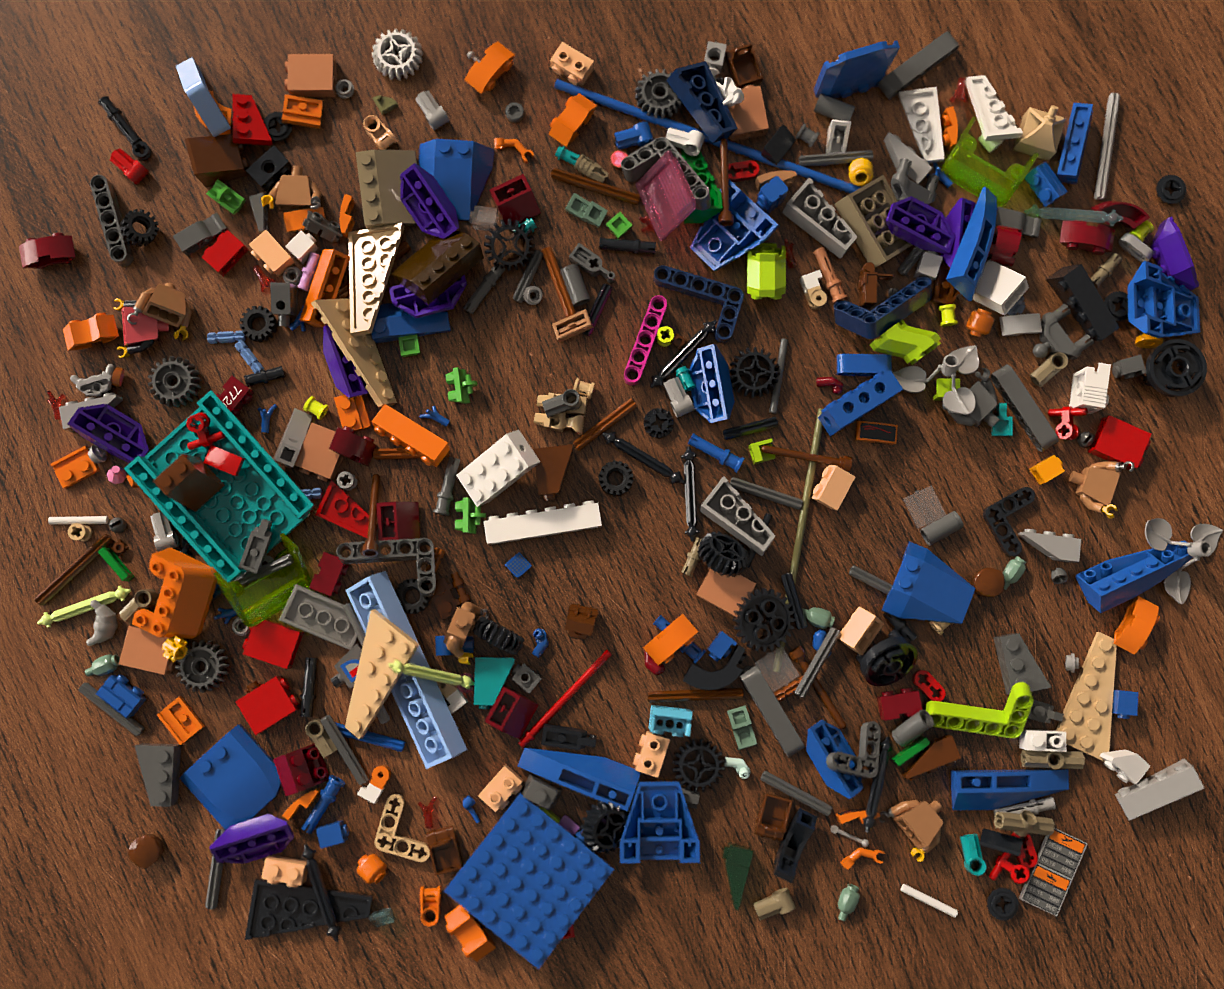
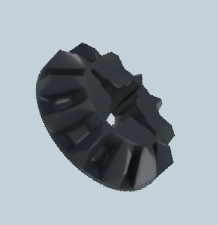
M283 112L270 113L263 121L273 141H282L285 138H289V134L293 132L292 124L282 123ZM276 121L280 124V126H283L280 127V133H278L276 129H273L276 127Z
M1166 175L1157 182L1155 190H1157V197H1160L1162 202L1169 203V205L1177 204L1186 195L1185 182L1176 175ZM1169 186L1174 190L1171 194L1166 190Z
M1121 291L1112 292L1104 301L1117 322L1128 318V294ZM1121 301L1120 308H1122V310L1119 309L1115 312L1116 306L1114 304H1117Z
M663 408L652 409L644 418L645 431L654 438L666 437L674 427L672 415ZM656 416L664 421L662 423V430L658 425H652L656 422Z
M999 887L991 891V894L987 897L986 906L990 914L996 919L1009 920L1018 911V898L1008 888ZM1001 897L1004 901L1009 902L1004 905L1003 910L1000 906L995 905L1000 902Z

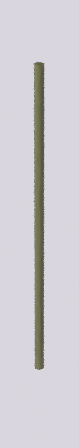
M818 408L811 454L818 455L823 425L818 417L822 414V408ZM809 461L802 499L803 504L800 510L790 573L795 584L817 463ZM780 641L781 647L776 648L773 671L779 673L785 643Z

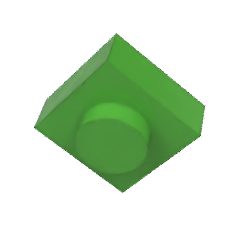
M621 212L606 223V227L618 239L633 227Z
M417 334L398 337L402 357L421 354Z

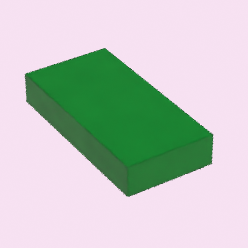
M103 547L98 551L122 581H131L134 578L133 573L111 548Z
M921 736L890 759L895 765L901 766L930 745V742L926 737Z

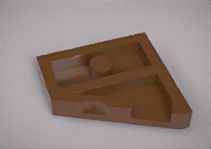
M940 265L934 283L931 302L940 305L952 304L958 294H960L946 280L950 267Z

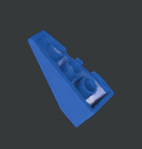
M381 304L372 330V339L378 344L399 340L398 337L417 334L419 337L451 331L448 313L443 311L416 319L393 304Z

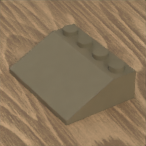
M374 149L356 152L365 227L369 229L403 223L405 227L416 226L417 223L402 203L400 194V174L414 163L417 164L416 151Z
M884 175L834 204L840 216L856 234L857 239L855 241L867 262H872L875 267L912 245L891 234L885 222L891 204L898 201Z

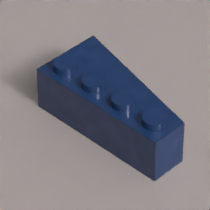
M704 61L677 68L666 80L710 141L716 143L722 138L728 139L738 128L727 105H723L724 98L707 62Z

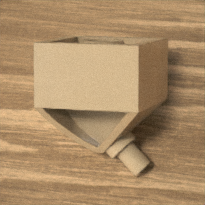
M1051 105L1048 113L1030 107L1022 117L1019 128L1023 134L1021 138H1016L1013 150L1049 161L1057 151L1066 118L1056 115L1058 107Z

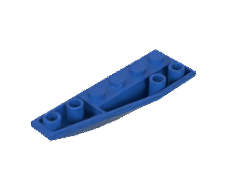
M987 187L982 188L946 278L968 301H972L983 274L996 226L997 198Z
M1168 544L1163 551H1157L1152 548L1106 560L1076 574V579L1088 603L1098 612L1103 613L1152 588L1181 568L1193 557L1187 552L1188 546Z
M526 747L518 764V767L607 804L610 801L613 806L617 807L619 805V808L625 811L629 809L641 773L632 767L606 757Z
M1068 769L951 770L952 810H994L1069 789Z

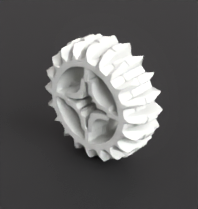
M395 28L394 33L388 30L386 36L381 33L382 39L376 38L377 45H373L374 52H372L373 62L377 66L378 71H382L385 77L389 74L391 79L396 76L400 80L401 76L404 75L407 79L408 73L414 75L413 69L419 70L418 64L422 63L421 57L423 52L421 44L418 43L416 37L412 36V33L408 32L406 34L404 29L399 33L398 29ZM395 49L399 53L400 59H398L397 55H395Z

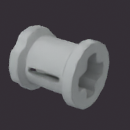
M344 471L338 475L337 484L341 488L350 491L357 486V479L353 474ZM349 478L351 480V482L347 484L343 482L344 479Z

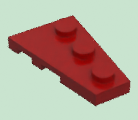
M232 94L233 143L272 146V139L252 95Z
M331 480L315 515L367 538L369 514Z

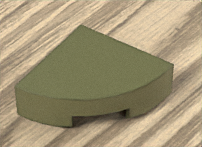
M384 96L372 98L382 115L398 107L397 102L392 98Z

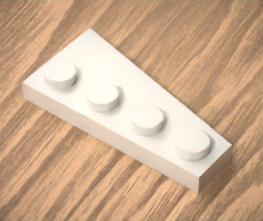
M986 76L967 77L965 84L984 140L1021 138L1022 130L1016 127L1012 115L1007 114L1005 111L1006 106L997 99V93Z
M937 87L899 92V98L922 158L926 159L929 163L944 161Z

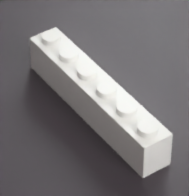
M594 500L582 502L583 505L575 506V503L563 505L564 508L556 509V506L544 508L545 511L537 512V509L528 510L525 515H518V512L507 514L506 518L490 516L487 517V521H483L486 541L488 545L599 528L602 527L599 505L594 503Z

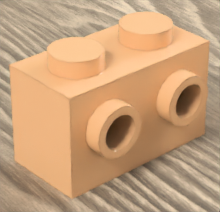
M564 42L561 43L550 60L552 70L558 75L562 74L567 77L574 85L583 86L594 70V61Z
M267 230L249 244L253 249L251 253L258 261L262 259L265 262L263 267L270 274L274 272L279 277L285 269L295 263Z
M829 465L822 473L823 478L821 482L815 486L812 499L830 509L838 511L855 476L838 466Z
M858 607L846 626L841 630L838 639L848 648L863 655L884 623L877 616Z
M649 731L646 732V735L642 734L639 746H642L640 754L636 753L633 764L636 765L635 770L658 778L670 739Z
M505 764L478 797L495 812L499 808L503 810L510 802L508 797L512 793L516 795L523 787L521 785L523 779Z
M270 855L265 858L262 879H267V882L271 884L284 882L289 887H299L307 879V861Z

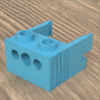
M651 705L648 728L654 734L664 735L665 731L672 732V736L683 737V734L690 736L692 711L690 709ZM659 719L662 720V724L660 725L657 724V720ZM672 720V726L667 727L665 725L666 721ZM677 722L682 723L680 727H676Z

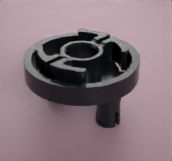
M1182 339L1168 340L1155 347L1149 354L1143 382L1147 380L1148 382L1144 383L1145 385L1152 386L1156 391L1168 397H1183L1191 394L1203 384L1206 378L1207 363L1201 350L1189 341ZM1174 361L1178 362L1177 367L1181 366L1179 370L1182 371V374H1176L1173 371L1172 364Z
M898 630L891 631L888 634V639L879 642L867 653L856 655V660L860 663L861 674L872 686H886L899 681L912 670L918 658V652L912 642L902 637Z

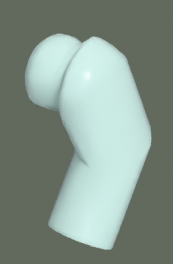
M724 758V767H733L741 779H747L750 776V769L743 759Z

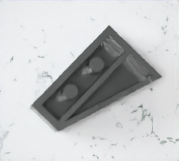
M1019 633L993 637L1006 694L1009 695L1013 685L1019 682L1027 683L1031 692L1051 688Z
M152 743L134 745L150 806L171 807L178 804L181 745Z

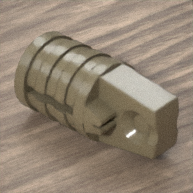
M584 154L580 155L574 165V169L583 173L588 178L604 183L609 175L598 163H595Z

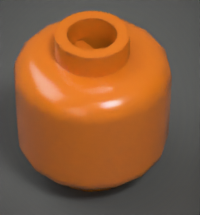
M979 308L977 311H972L966 324L967 329L971 330L970 334L980 338L982 334L988 335L995 320L991 316L992 313Z
M376 854L364 855L358 861L357 873L368 884H378L387 874V865Z

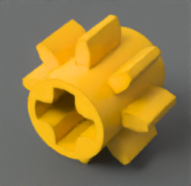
M177 636L167 639L162 647L166 651L163 653V656L168 660L171 659L173 662L183 659L188 651L185 647L187 642Z

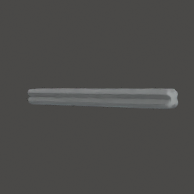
M1111 93L1108 98L1094 195L1095 200L1102 201L1106 198L1120 102L1119 93Z

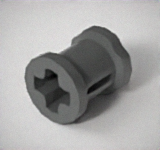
M804 123L795 138H800L808 143L811 148L820 133H815L807 128V125Z

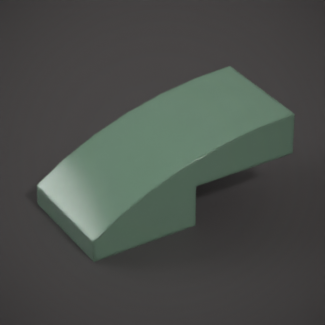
M573 193L564 211L599 227L608 210L593 201L589 202Z
M746 705L728 710L727 713L738 750L756 746L757 741Z

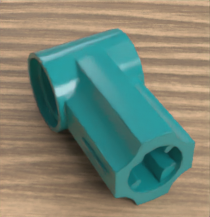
M967 834L960 836L965 869L976 876L982 875L986 870V864L982 858L978 835ZM977 860L979 867L976 870H972L971 863Z

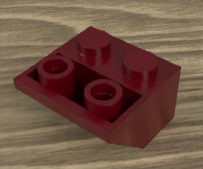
M524 174L489 190L491 198L505 225H507L508 219L512 220V225H514L515 220H518L519 224L526 221V218H533L541 214Z
M419 502L376 503L379 541L421 538Z
M504 686L484 722L520 739L539 704Z
M315 744L273 759L286 796L329 780L324 759Z

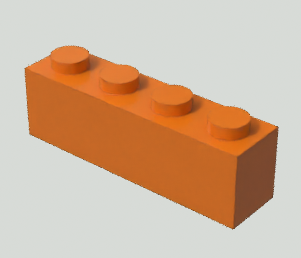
M323 249L299 319L300 321L320 328L327 325L320 319L322 317L321 313L317 308H313L311 302L314 300L336 299L350 256L335 249Z
M386 404L371 421L374 431L382 437L384 435L387 436L394 445L403 446L407 453L412 456H419L421 461L428 466L432 464L437 468L450 450L448 442Z

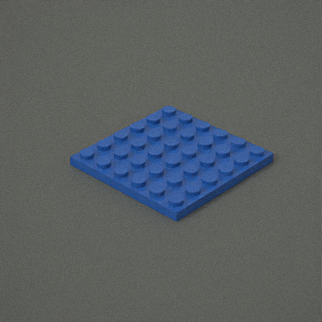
M520 793L444 892L539 969L614 869Z

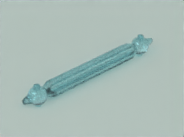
M1033 204V207L1024 212L1034 218L1040 216L1044 219L1098 223L1108 221L1110 226H1114V223L1123 220V217L1119 216L1116 210H1112L1111 213L1107 214L1104 211L1049 207L1039 209L1037 204Z

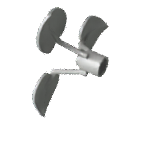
M976 345L963 347L946 355L942 365H938V368L928 378H926V372L918 366H908L893 372L904 391L920 393L925 390V383H928L941 370L943 375L952 377L953 391H948L943 396V404L946 409L963 415L971 414L974 411V394L966 387H960L956 390L955 377L957 371L964 375L977 371L979 358Z
M1162 518L1148 520L1145 525V537L1153 549L1163 551L1166 549L1167 543L1188 546L1187 552L1193 557V559L1164 579V587L1167 593L1178 604H1183L1190 591L1191 578L1187 572L1182 570L1195 561H1200V557L1210 556L1216 549L1218 539L1223 530L1210 524H1197L1190 532L1193 542H1176L1169 540L1172 537V528L1166 520Z

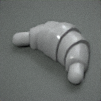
M108 364L106 370L100 375H94L87 379L72 375L70 380L86 396L100 397L111 390L112 375L115 367L113 364Z
M97 600L90 602V605L95 609L96 620L93 625L94 634L86 641L88 646H93L113 638L118 627L116 613Z

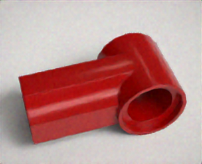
M121 148L111 153L109 160L123 171V174L135 185H138L149 173L141 163L133 160Z

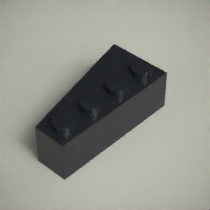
M1082 264L1064 266L1045 279L1061 301L1068 306L1067 309L1070 308L1071 314L1083 328L1085 334L1091 337L1089 339L1102 341L1120 328Z

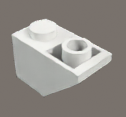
M1023 729L1022 734L1019 736V748L1033 751L1066 752V732Z
M1128 750L1100 754V757L1105 761L1104 765L1110 770L1116 771L1118 773L1117 777L1125 783L1129 781L1137 785L1150 768V765L1143 758Z

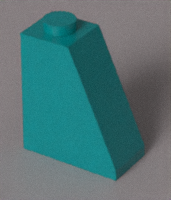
M475 657L474 705H479V709H490V705H494L515 664L516 658Z

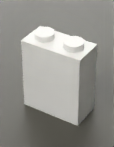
M989 259L985 264L983 274L972 300L1005 316L1028 290L1027 279L1025 276Z

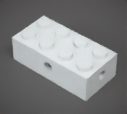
M516 430L503 436L456 476L475 505L479 507L492 501L539 464L540 460L520 430Z

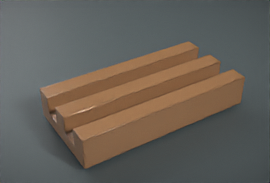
M586 309L552 324L559 343L594 328ZM582 317H585L584 319H582V320H580V321H578V322H573V321H576V320H578V319H580V318H582ZM569 324L568 326H566V327H564V328L558 330V328H560V327H562V326H564V325Z

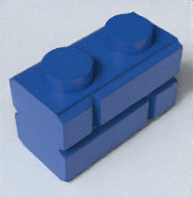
M1047 162L1038 165L1024 176L1026 182L1030 184V187L1045 207L1051 205L1068 192Z
M775 176L769 183L762 186L757 196L756 205L766 214H769L775 207L777 208L781 205L788 192V187L779 176Z
M111 675L104 682V685L100 687L96 695L125 718L133 717L147 699L143 696L144 692L136 686H130L128 684L129 680L123 675Z

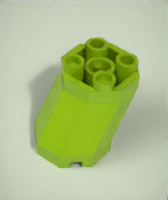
M761 243L747 252V293L751 294L752 299L770 297L777 300L781 299L782 294L786 293L785 246L781 245L780 249L777 248L776 243Z
M901 320L880 335L878 340L875 339L870 346L876 352L903 358L907 364L911 363V365H914L922 357L939 346L941 338L936 332L907 326L904 320Z

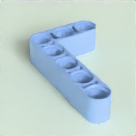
M192 57L178 64L176 68L183 88L213 137L231 129L210 94L202 72L194 58Z

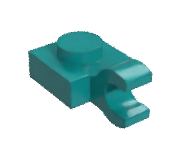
M999 403L996 407V412L1000 420L992 428V436H1013V417H1007V403Z

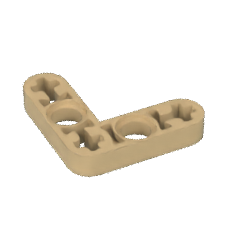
M392 794L388 797L375 838V846L383 852L424 862L430 857L427 843L396 834L404 809L405 799L401 794ZM395 798H398V802L401 803L396 806L394 811L398 812V815L391 812L387 813V810H392L393 803L390 802ZM386 817H393L395 819L393 827L390 828L385 825ZM385 836L389 842H393L394 839H397L394 844V848L391 849L392 844L382 846V842L379 839ZM404 841L408 844L406 852L399 851V842ZM412 844L416 845L414 847L416 850H420L421 847L425 848L424 851L427 852V855L424 854L423 857H420L419 852L413 851L412 855H410Z

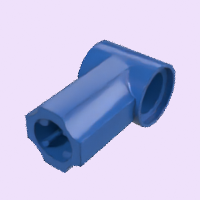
M640 122L631 129L614 133L618 150L635 145L643 147L653 141L648 122Z
M435 636L436 656L453 655L447 649L446 644L443 643L445 636ZM467 636L462 647L464 652L474 653L473 636Z

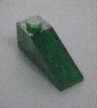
M729 842L727 847L724 846L722 858H724L732 904L735 910H739L754 851L752 848Z

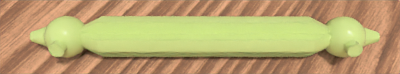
M118 586L115 592H107L59 609L51 615L45 612L37 624L50 628L53 621L60 622L94 610L90 605L92 600H97L102 605H108L117 599L125 601L131 589Z
M398 660L388 664V667L397 674L402 672L405 675L451 685H461L466 689L474 685L471 678L466 675L462 677L458 674L418 665L403 664Z

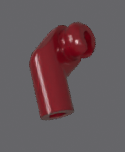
M818 377L816 379L817 387L830 386L833 388L832 392L834 394H841L843 392V383L834 377Z
M644 650L645 667L655 675L663 674L665 666L663 664H656Z

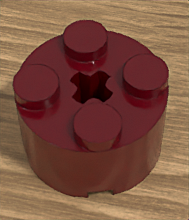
M996 225L987 261L990 259V261L1000 265L1012 267L1016 259L1013 256L1018 253L1022 229Z

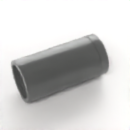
M820 93L813 112L834 120L850 121L855 106Z
M578 264L562 268L560 272L572 305L577 307L588 303L591 299Z
M953 511L920 529V533L924 541L931 546L964 528V524L958 513Z
M920 710L892 731V736L900 746L904 747L933 727L934 720L927 711Z

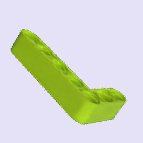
M1019 682L1013 685L1004 711L940 701L927 702L924 710L932 716L934 720L933 727L1005 738H1017L1023 732L1034 700L1029 685Z

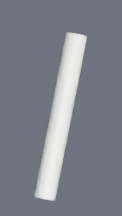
M49 517L48 523L49 525L74 523L108 524L109 517Z
M903 884L901 887L902 892L954 918L958 914V910L906 884Z

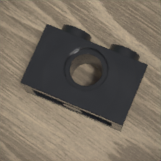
M273 145L246 171L267 192L272 190L282 175L290 174L292 165ZM270 168H275L272 173H267Z

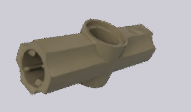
M1022 750L1021 763L1022 767L1083 769L1085 757L1083 752ZM1054 754L1056 759L1055 762L1051 764L1049 759L1050 756Z
M1023 810L1020 814L997 811L994 815V825L996 828L1014 831L1022 837L1027 836L1028 833L1051 836L1054 832L1055 824L1053 819L1035 816L1027 810Z

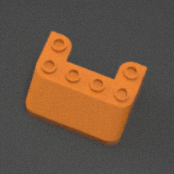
M171 547L153 553L149 568L155 576L164 580L154 613L147 609H140L134 614L132 624L157 637L174 638L177 636L182 639H193L199 636L202 632L218 581L217 571L213 567Z

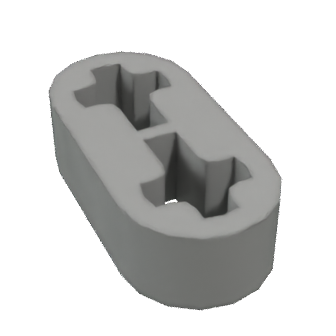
M1125 233L1119 240V245L1140 262H1148L1154 255L1150 247L1130 233Z

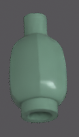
M1018 556L1010 560L1003 571L1005 590H1007L1010 584L1016 583L1026 570L1025 564L1027 562Z
M817 607L809 610L802 608L809 624L821 629L832 628L835 617L832 616L831 612Z
M107 654L93 661L92 666L85 670L86 676L89 677L94 674L103 676L115 671L119 666L120 657L117 654Z
M848 884L847 887L843 888L838 901V908L840 910L838 919L846 921L848 914L855 910L860 899L859 887Z

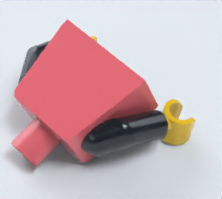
M118 298L114 300L120 303V306L118 308L114 307V309L122 312L124 346L117 347V350L123 349L124 354L118 357L127 358L129 355L145 351L158 339V332L169 331L168 323L143 313H139L138 317L135 315L130 316L129 320L133 323L137 322V324L132 325L128 323L127 316L130 313H134L135 310L133 308L137 300L123 301Z

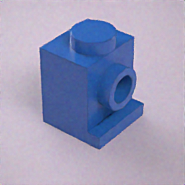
M720 631L707 648L710 652L708 656L718 662L722 657L726 658L732 650L730 646H736L737 642L723 631Z

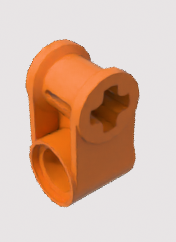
M421 886L420 888L421 921L425 926H434L441 917V886L437 888ZM433 911L436 919L429 920L426 917V912Z

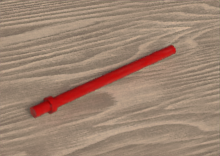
M606 650L529 731L525 732L526 735L518 744L524 748L531 740L533 741L535 739L534 736L544 727V724H547L612 654Z

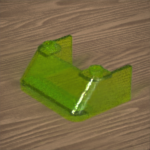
M973 116L943 163L941 171L952 182L978 197L982 188L987 187L997 198V207H1003L1020 186L1039 154L1035 153L1024 166L1013 164L1006 172L1000 170L973 154L977 147V141L968 134L976 120V117Z
M284 533L280 534L285 549L276 555L275 560L291 554L294 559L292 565L262 577L244 588L240 582L231 581L228 583L218 572L214 573L224 596L247 627H254L282 610L295 584L311 590L309 587L312 580L299 548Z

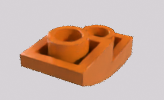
M953 106L946 108L941 115L942 124L946 127L942 133V142L948 151L953 149L958 138V123Z
M310 208L283 213L286 232L306 230L302 223L305 218L307 219L308 210L317 212L325 218L324 208Z

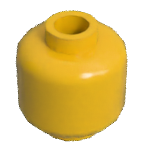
M858 158L850 164L849 179L851 183L856 186H864L872 181L873 165L868 159Z

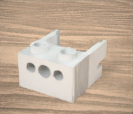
M1098 363L1097 371H1094V367L1087 366L1074 373L1069 406L1073 408H1087L1088 414L1104 409L1109 402L1107 390L1111 365Z

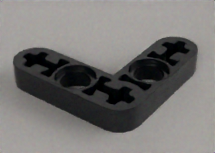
M1029 487L1016 490L986 507L983 511V518L1007 556L1018 555L1022 550V545L1006 517L1034 501L1035 493ZM1023 492H1028L1029 496H1027V499H1022L1020 501L1016 499L1021 497L1023 495ZM1006 500L1013 502L1012 510H1007L1004 507ZM990 510L996 511L995 519L989 517ZM1001 519V521H1002L1001 523H997L996 525H993V523H995L996 520L998 521V520ZM999 526H1004L1007 529L1005 536L998 534L997 529ZM1011 536L1012 539L1003 542V539H1007ZM1010 544H1011V545H1012V544H1015V545H1016V547L1014 548V551H1009V550H1008V548L1010 547Z

